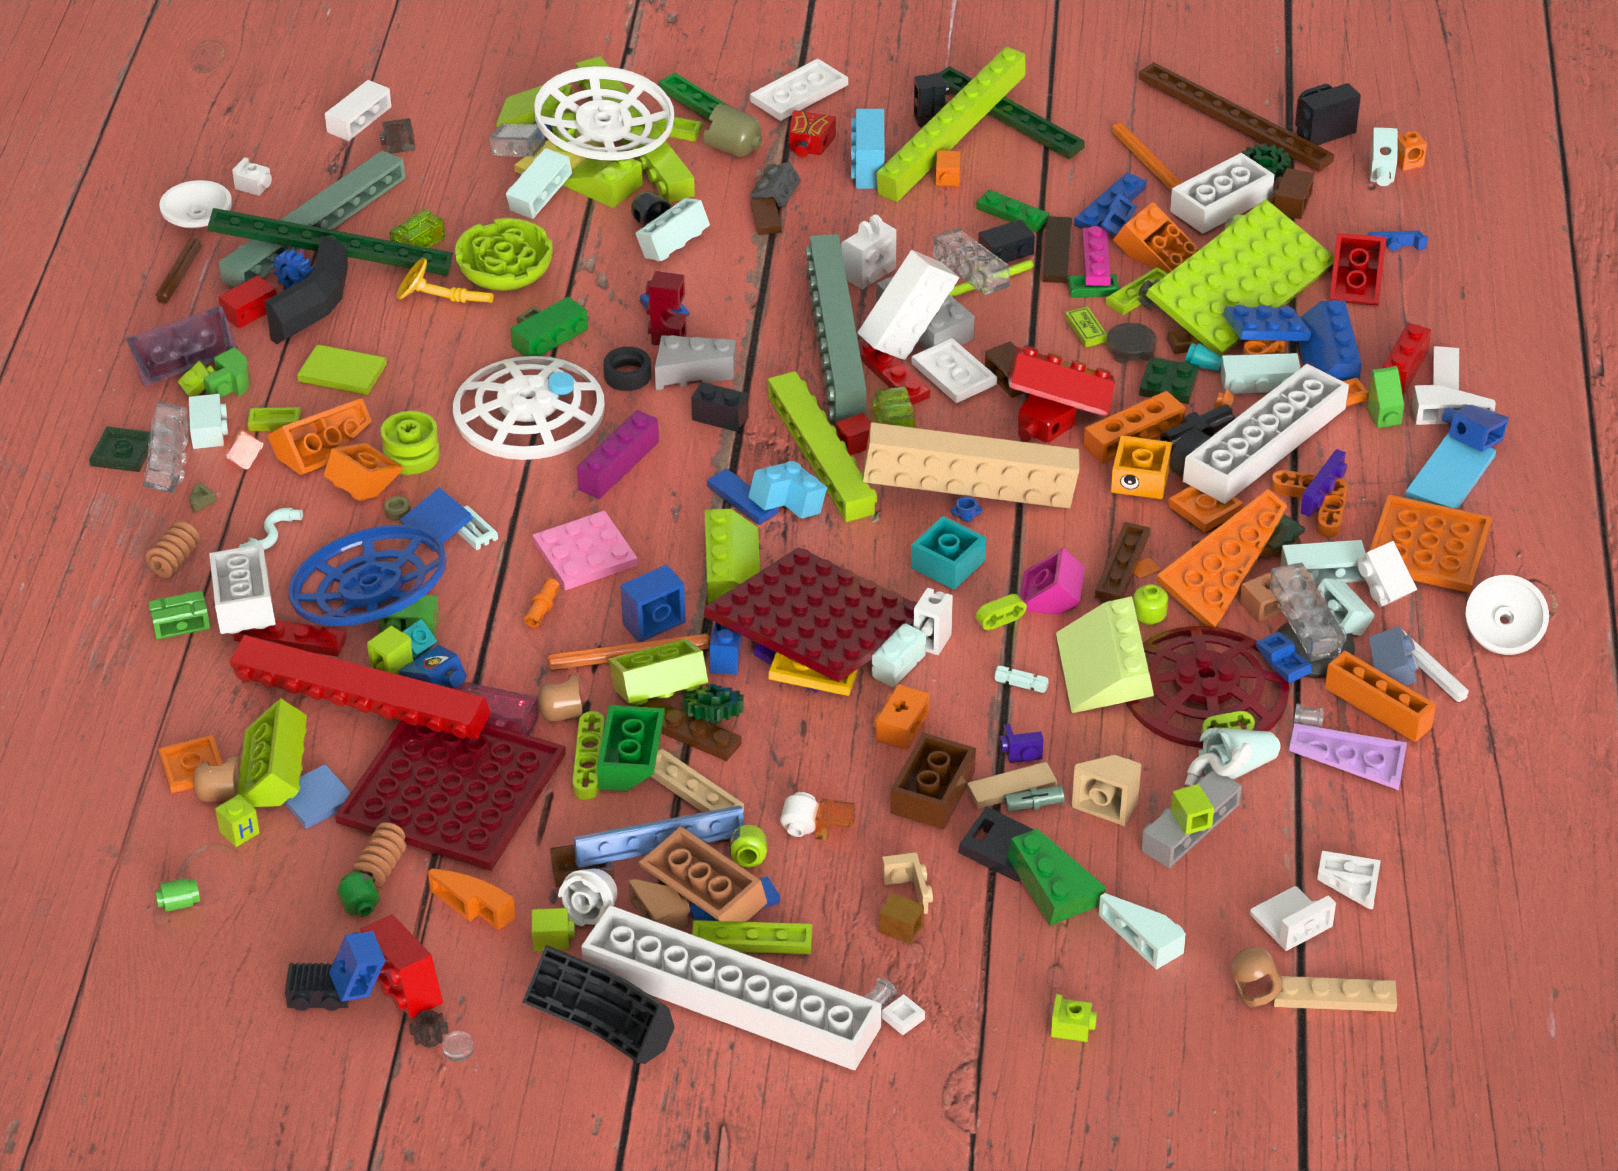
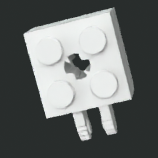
M876 214L870 217L869 223L866 221L861 222L858 226V232L841 242L847 281L862 290L896 269V229L884 223Z

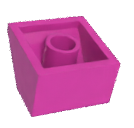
M1061 548L1025 570L1020 598L1027 606L1026 611L1060 615L1068 609L1075 608L1081 599L1085 566L1065 548Z

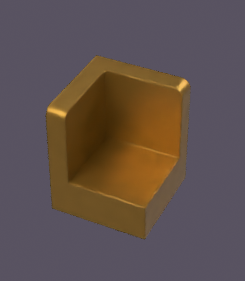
M895 893L890 895L879 912V932L910 945L924 925V905Z

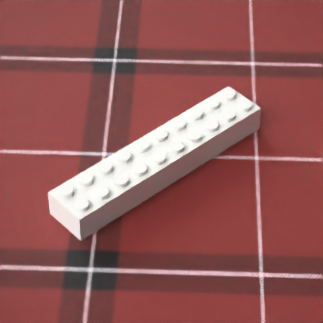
M611 905L581 946L582 960L624 978L652 996L852 1070H856L881 1028V1003Z

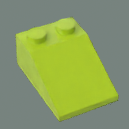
M566 84L558 88L566 97L573 94L572 85ZM543 85L507 97L496 122V127L518 130L531 128L535 121L534 104L536 95ZM551 94L542 105L541 116L551 118V114H555L560 104ZM566 108L565 111H564V113L572 112V111H571L570 109Z
M586 158L572 169V174L564 182L563 186L614 208L643 186L642 163L632 158L622 160Z

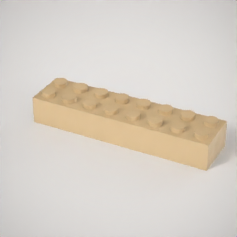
M871 422L864 460L863 482L1070 509L1079 473V449Z

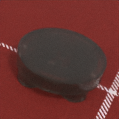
M1122 323L1109 330L1106 345L1110 353L1114 355V360L1118 363L1141 359L1148 361L1150 357H1153L1157 337L1154 331L1145 325Z

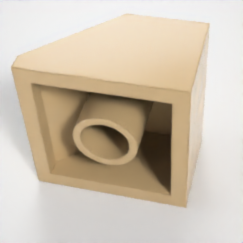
M1117 755L1076 764L1074 767L1072 808L1125 826L1138 805L1141 764Z

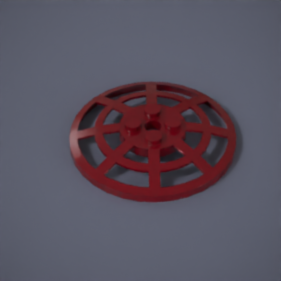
M1180 627L1157 634L1143 643L1144 652L1155 655L1149 666V675L1153 694L1166 706L1156 718L1141 705L1139 700L1128 701L1126 705L1133 716L1154 734L1181 745L1203 748L1204 741L1199 742L1201 733L1188 732L1167 724L1175 713L1190 718L1206 720L1211 716L1237 711L1246 712L1248 709H1251L1262 719L1254 725L1253 730L1269 731L1282 718L1287 708L1289 683L1278 673L1263 670L1258 660L1248 651V649L1253 648L1260 653L1256 647L1257 641L1242 633L1219 627ZM1191 635L1189 638L1177 640L1165 647L1156 646V644L1167 639ZM1203 635H1213V636L1225 637V638H1229V639H1232V640H1235V641H1239V643L1235 644V643H1233V642H1231V641L1224 640V639H1221V638L1203 637ZM1194 643L1196 650L1185 655L1172 651L1180 646ZM1206 643L1229 647V649L1223 653L1207 650ZM1241 654L1251 663L1254 669L1238 668L1232 659ZM1163 658L1176 663L1173 671L1157 674L1158 665ZM1204 675L1210 676L1207 678H1201V676ZM1240 678L1256 679V686L1251 695L1239 688ZM1265 680L1281 683L1280 697L1271 712L1258 702L1264 690ZM1173 681L1178 694L1171 699L1162 690L1159 683ZM1233 696L1242 702L1234 707L1219 710V703L1225 702ZM1187 700L1207 705L1208 711L1193 709L1183 704Z

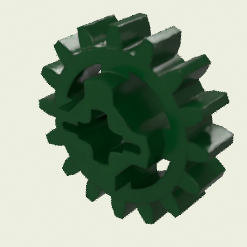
M1266 143L1263 146L1254 144V148L1247 146L1246 151L1241 152L1273 173L1274 181H1276V177H1283L1286 169L1290 168L1291 158H1289V153H1284V148L1277 149L1275 144L1271 147H1268Z
M716 684L706 685V688H699L697 691H688V694H684L683 711L687 712L688 717L694 716L695 720L705 719L706 722L711 721V723H719L723 718L731 720V716L738 717L739 713H743L744 696L740 695L739 690L732 691L731 687L722 688V686H716Z

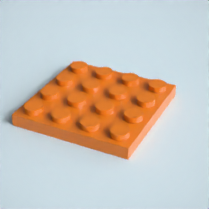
M1388 494L1369 551L1394 541L1413 581L1471 593L1493 517Z

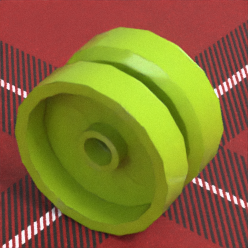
M404 411L390 416L383 422L381 427L383 454L403 466L400 474H420L430 470L437 464L440 458L436 421L430 415L418 411Z

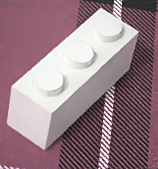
M370 80L364 82L325 113L327 133L350 141L391 108L390 89Z

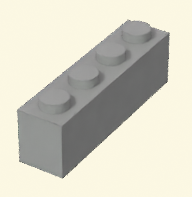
M1214 770L1205 777H1200L1196 784L1201 786L1214 807L1212 828L1185 835L1171 813V807H1167L1155 822L1149 823L1143 829L1141 834L1143 838L1142 852L1167 868L1173 866L1239 806L1242 785L1227 776H1219Z

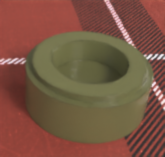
M394 496L387 499L384 503L385 516L390 520H400L411 511L410 502L405 497Z

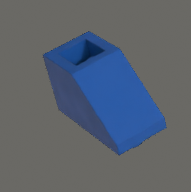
M715 622L710 642V673L737 675L741 660L743 635Z

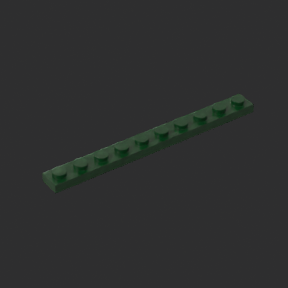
M217 208L212 209L208 223V231L317 252L320 237H331L347 249V257L408 269H411L418 260L424 257L427 259L425 272L449 276L453 252Z

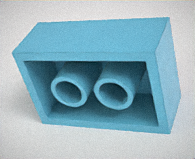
M856 109V118H851V179H856V189L877 188V172L884 166V109Z

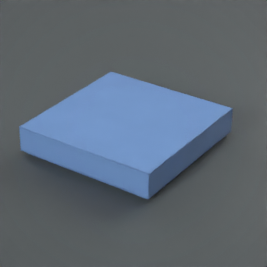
M324 764L301 776L299 792L294 798H289L285 801L284 804L304 828L308 829L335 815L351 792Z

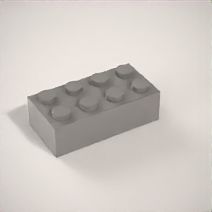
M894 276L876 283V303ZM948 294L917 343L926 350L951 338L960 345L974 340L975 316Z

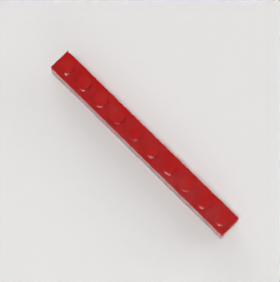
M246 635L242 638L229 661L235 671V675L243 681L249 682L252 680L269 688L278 687L292 694L301 693L308 695L315 700H328L341 707L347 705L364 713L373 712L387 719H400L413 726L419 724L429 727L436 732L445 731L453 733L455 736L463 739L468 737L477 740L491 714L485 698L479 695Z

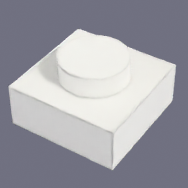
M903 994L882 1010V1019L904 1035L925 1019V1011Z

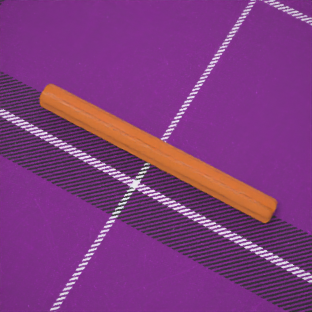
M1122 122L1113 124L1112 133L1171 192L1172 188L1182 183Z
M705 633L548 655V665L550 670H560L609 663L608 659L686 638L700 650L710 649V638Z

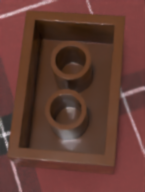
M922 733L891 788L890 813L945 829L967 788V783L970 782L975 773L976 748Z

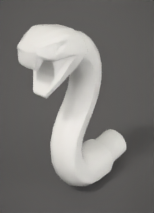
M1243 742L1239 749L1233 747L1232 760L1226 765H1223L1221 759L1215 753L1200 755L1191 763L1184 785L1187 787L1196 785L1208 764L1211 765L1214 772L1219 776L1234 774L1251 757L1252 746L1249 743Z

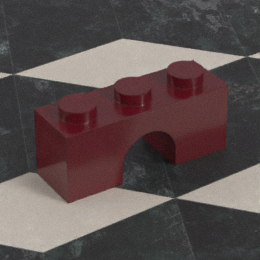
M655 271L652 280H648L646 285V295H649L647 315H650L648 334H651L652 345L659 346L662 335L686 337V314L676 313L671 310H679L685 296V279L682 274Z

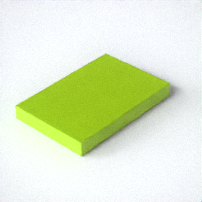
M317 344L297 374L298 382L368 395L386 367L387 361L385 357Z

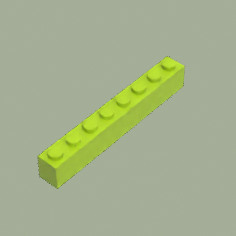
M796 371L768 378L769 401L819 481L827 487L826 492L844 521L850 522L875 515L877 494L874 488H870L867 483L863 482V472H860L857 468L855 458L853 456L850 457L844 441H840L837 437L835 427L833 425L830 426L825 411L820 410L816 397L809 393L805 380H801Z

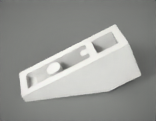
M1414 385L1412 409L1416 425L1448 424L1442 421L1443 412L1447 407L1458 411L1468 405H1474L1492 412L1495 411V400L1442 385Z

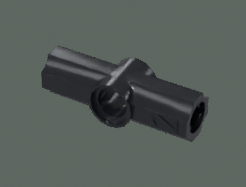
M1227 404L1202 415L1192 412L1183 419L1180 425L1160 433V441L1172 442L1173 452L1177 442L1187 431L1196 429L1212 437L1214 433L1231 423L1235 416Z

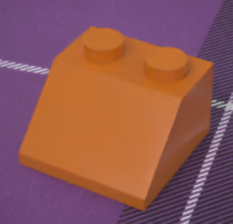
M368 443L332 448L324 477L331 480L334 486L349 492L352 498L364 501L369 498L378 497L400 474L403 466Z

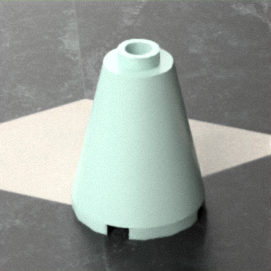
M1214 727L1205 730L1199 741H1204L1203 749L1199 750V756L1205 753H1215L1219 756L1223 765L1228 764L1232 760L1233 747L1239 749L1243 742L1249 743L1252 746L1251 757L1247 763L1241 766L1234 774L1227 776L1232 780L1276 759L1280 751L1278 738L1268 731ZM1210 764L1204 769L1205 775L1213 770Z

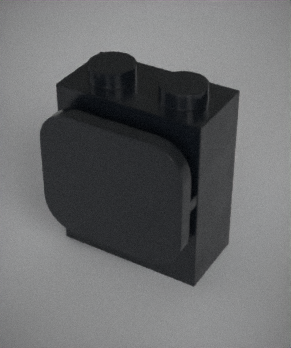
M1349 83L1336 87L1323 84L1303 91L1297 100L1295 119L1297 135L1316 145H1321L1356 133L1361 94Z

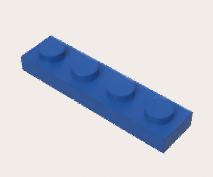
M1127 172L1075 217L1074 226L1081 229L1092 226L1101 227L1102 219L1114 196L1120 193L1132 201L1146 189L1147 180Z

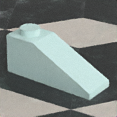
M1106 893L1100 895L1099 916L1156 970L1184 953L1186 933H1184L1180 925L1175 924L1166 915Z

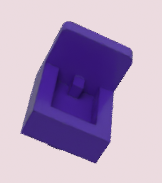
M1006 724L1004 725V735L1000 736V748L1002 752H1006L1009 763L1040 760L1043 758L1044 739L1041 731L1013 735L1011 725Z

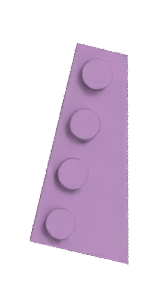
M1294 723L1289 751L1399 790L1407 742Z

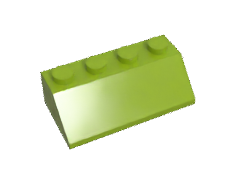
M732 509L705 510L708 604L760 572L758 527Z
M280 698L245 729L236 795L242 796L251 806H281L289 798H294L299 792L302 754L305 750L304 737L307 731L306 714Z

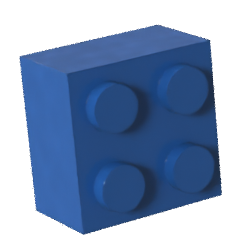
M664 565L620 585L623 625L638 642L646 641L686 623L684 582L668 565Z

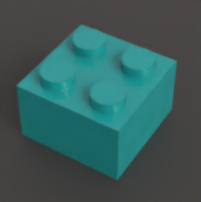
M944 516L911 544V568L953 590L962 584L986 560V537Z

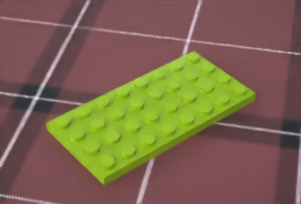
M1265 199L1149 288L1146 296L1204 346L1221 357L1241 341L1223 316L1225 306L1235 307L1236 305H1244L1246 307H1258L1264 305L1270 308L1285 306L1333 267L1334 255Z

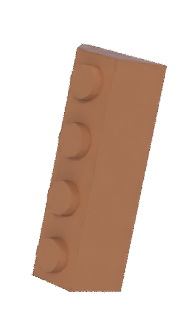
M681 826L639 862L643 869L719 921L747 922L767 904L760 879Z

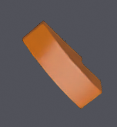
M433 868L428 871L430 892L469 922L479 915L494 928L500 930L516 918L514 898L500 888L466 874Z

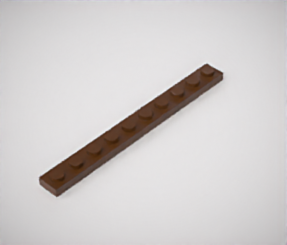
M1154 62L1139 71V80L1245 133L1257 141L1266 143L1270 147L1275 144L1277 149L1284 148V153H1289V157L1314 170L1321 171L1334 161V154Z

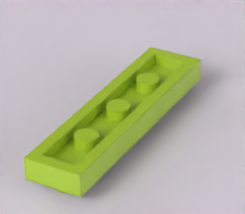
M694 920L692 935L738 952L811 954L813 931L812 924Z

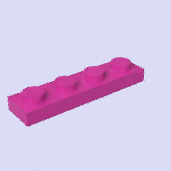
M1098 226L1083 228L1082 239L1086 285L1110 286L1111 275L1107 231Z

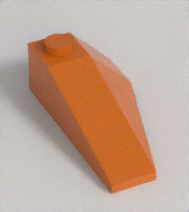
M360 398L282 426L267 436L277 459L299 475H303L327 464L332 448L345 446L368 426L372 420L363 399Z

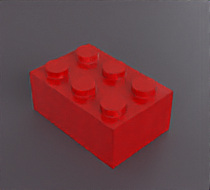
M393 914L360 928L361 933L373 931L385 958L377 982L380 984L384 995L392 997L398 1010L403 1009L412 1019L443 1004L432 955Z

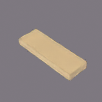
M1043 762L967 783V791L977 809L1005 802V794L1026 792L1032 787H1036L1037 790L1057 786V779L1048 763Z

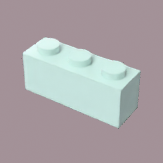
M545 148L534 159V162L528 169L521 174L515 184L508 189L506 197L510 211L534 219L572 174L569 156Z
M684 198L635 234L644 258L663 261L669 257L670 253L684 247L688 240L699 236L702 230L710 224L701 200Z
M1297 353L1222 356L1220 372L1223 392L1225 389H1228L1229 393L1232 394L1269 393L1301 368Z
M1362 540L1282 545L1281 568L1288 566L1305 585H1318L1325 578L1334 579V581H1344L1345 583L1366 581L1360 574L1356 561L1357 558L1366 553Z

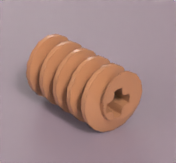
M174 522L165 531L164 535L159 538L158 542L148 550L145 556L146 563L151 571L163 579L170 578L173 572L177 571L178 567L195 550L196 545L200 544L201 539L198 531L186 522Z
M392 823L379 824L371 835L370 840L366 843L365 848L357 857L353 865V872L366 873L372 877L375 886H383L387 880L386 878L390 876L391 870L395 868L397 861L400 860L402 853L407 848L403 830Z

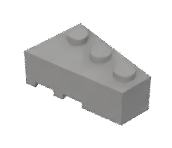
M662 335L655 364L656 390H663L664 385L679 383V387L687 386V382L698 380L710 383L734 379L737 365L736 340Z

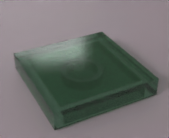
M106 426L89 459L90 466L140 472L156 441L155 432Z

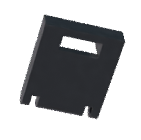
M986 806L960 842L958 853L1014 881H1020V877L1007 858L1011 839L1034 829ZM983 828V831L988 834L983 841H980L975 837Z

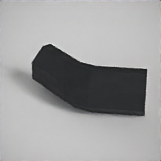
M320 237L315 269L306 279L265 301L270 339L275 344H279L326 317L341 301L348 268L347 249L333 238Z
M546 945L522 1002L584 1028L599 1036L635 1062L646 1064L666 1050L675 1028L669 1007L639 987L606 969L549 945Z

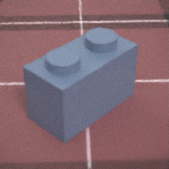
M1398 626L1369 637L1374 668L1405 686L1417 682L1415 670H1418L1419 667L1414 654H1412V651L1415 650V645L1410 635H1405L1402 628Z

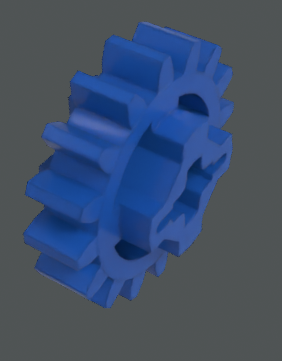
M288 249L274 259L275 263L273 264V267L277 269L274 275L278 276V284L284 285L283 290L306 279L315 269V266L309 265V259L305 260L301 252L296 254L294 249L290 252Z

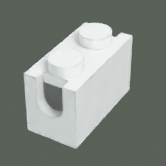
M1394 541L1371 550L1356 559L1358 570L1365 578L1370 588L1371 597L1377 602L1379 608L1417 590Z
M931 588L925 590L914 608V628L926 634V652L939 656L952 634L953 595L943 592H936L934 594V589ZM934 631V639H930L928 636Z

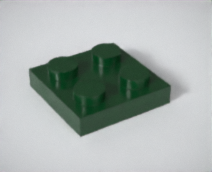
M1150 357L1140 385L1139 396L1151 398L1168 391L1180 403L1189 404L1199 373V365Z

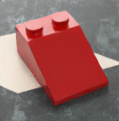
M1337 233L1329 301L1345 300L1346 303L1379 306L1386 237Z

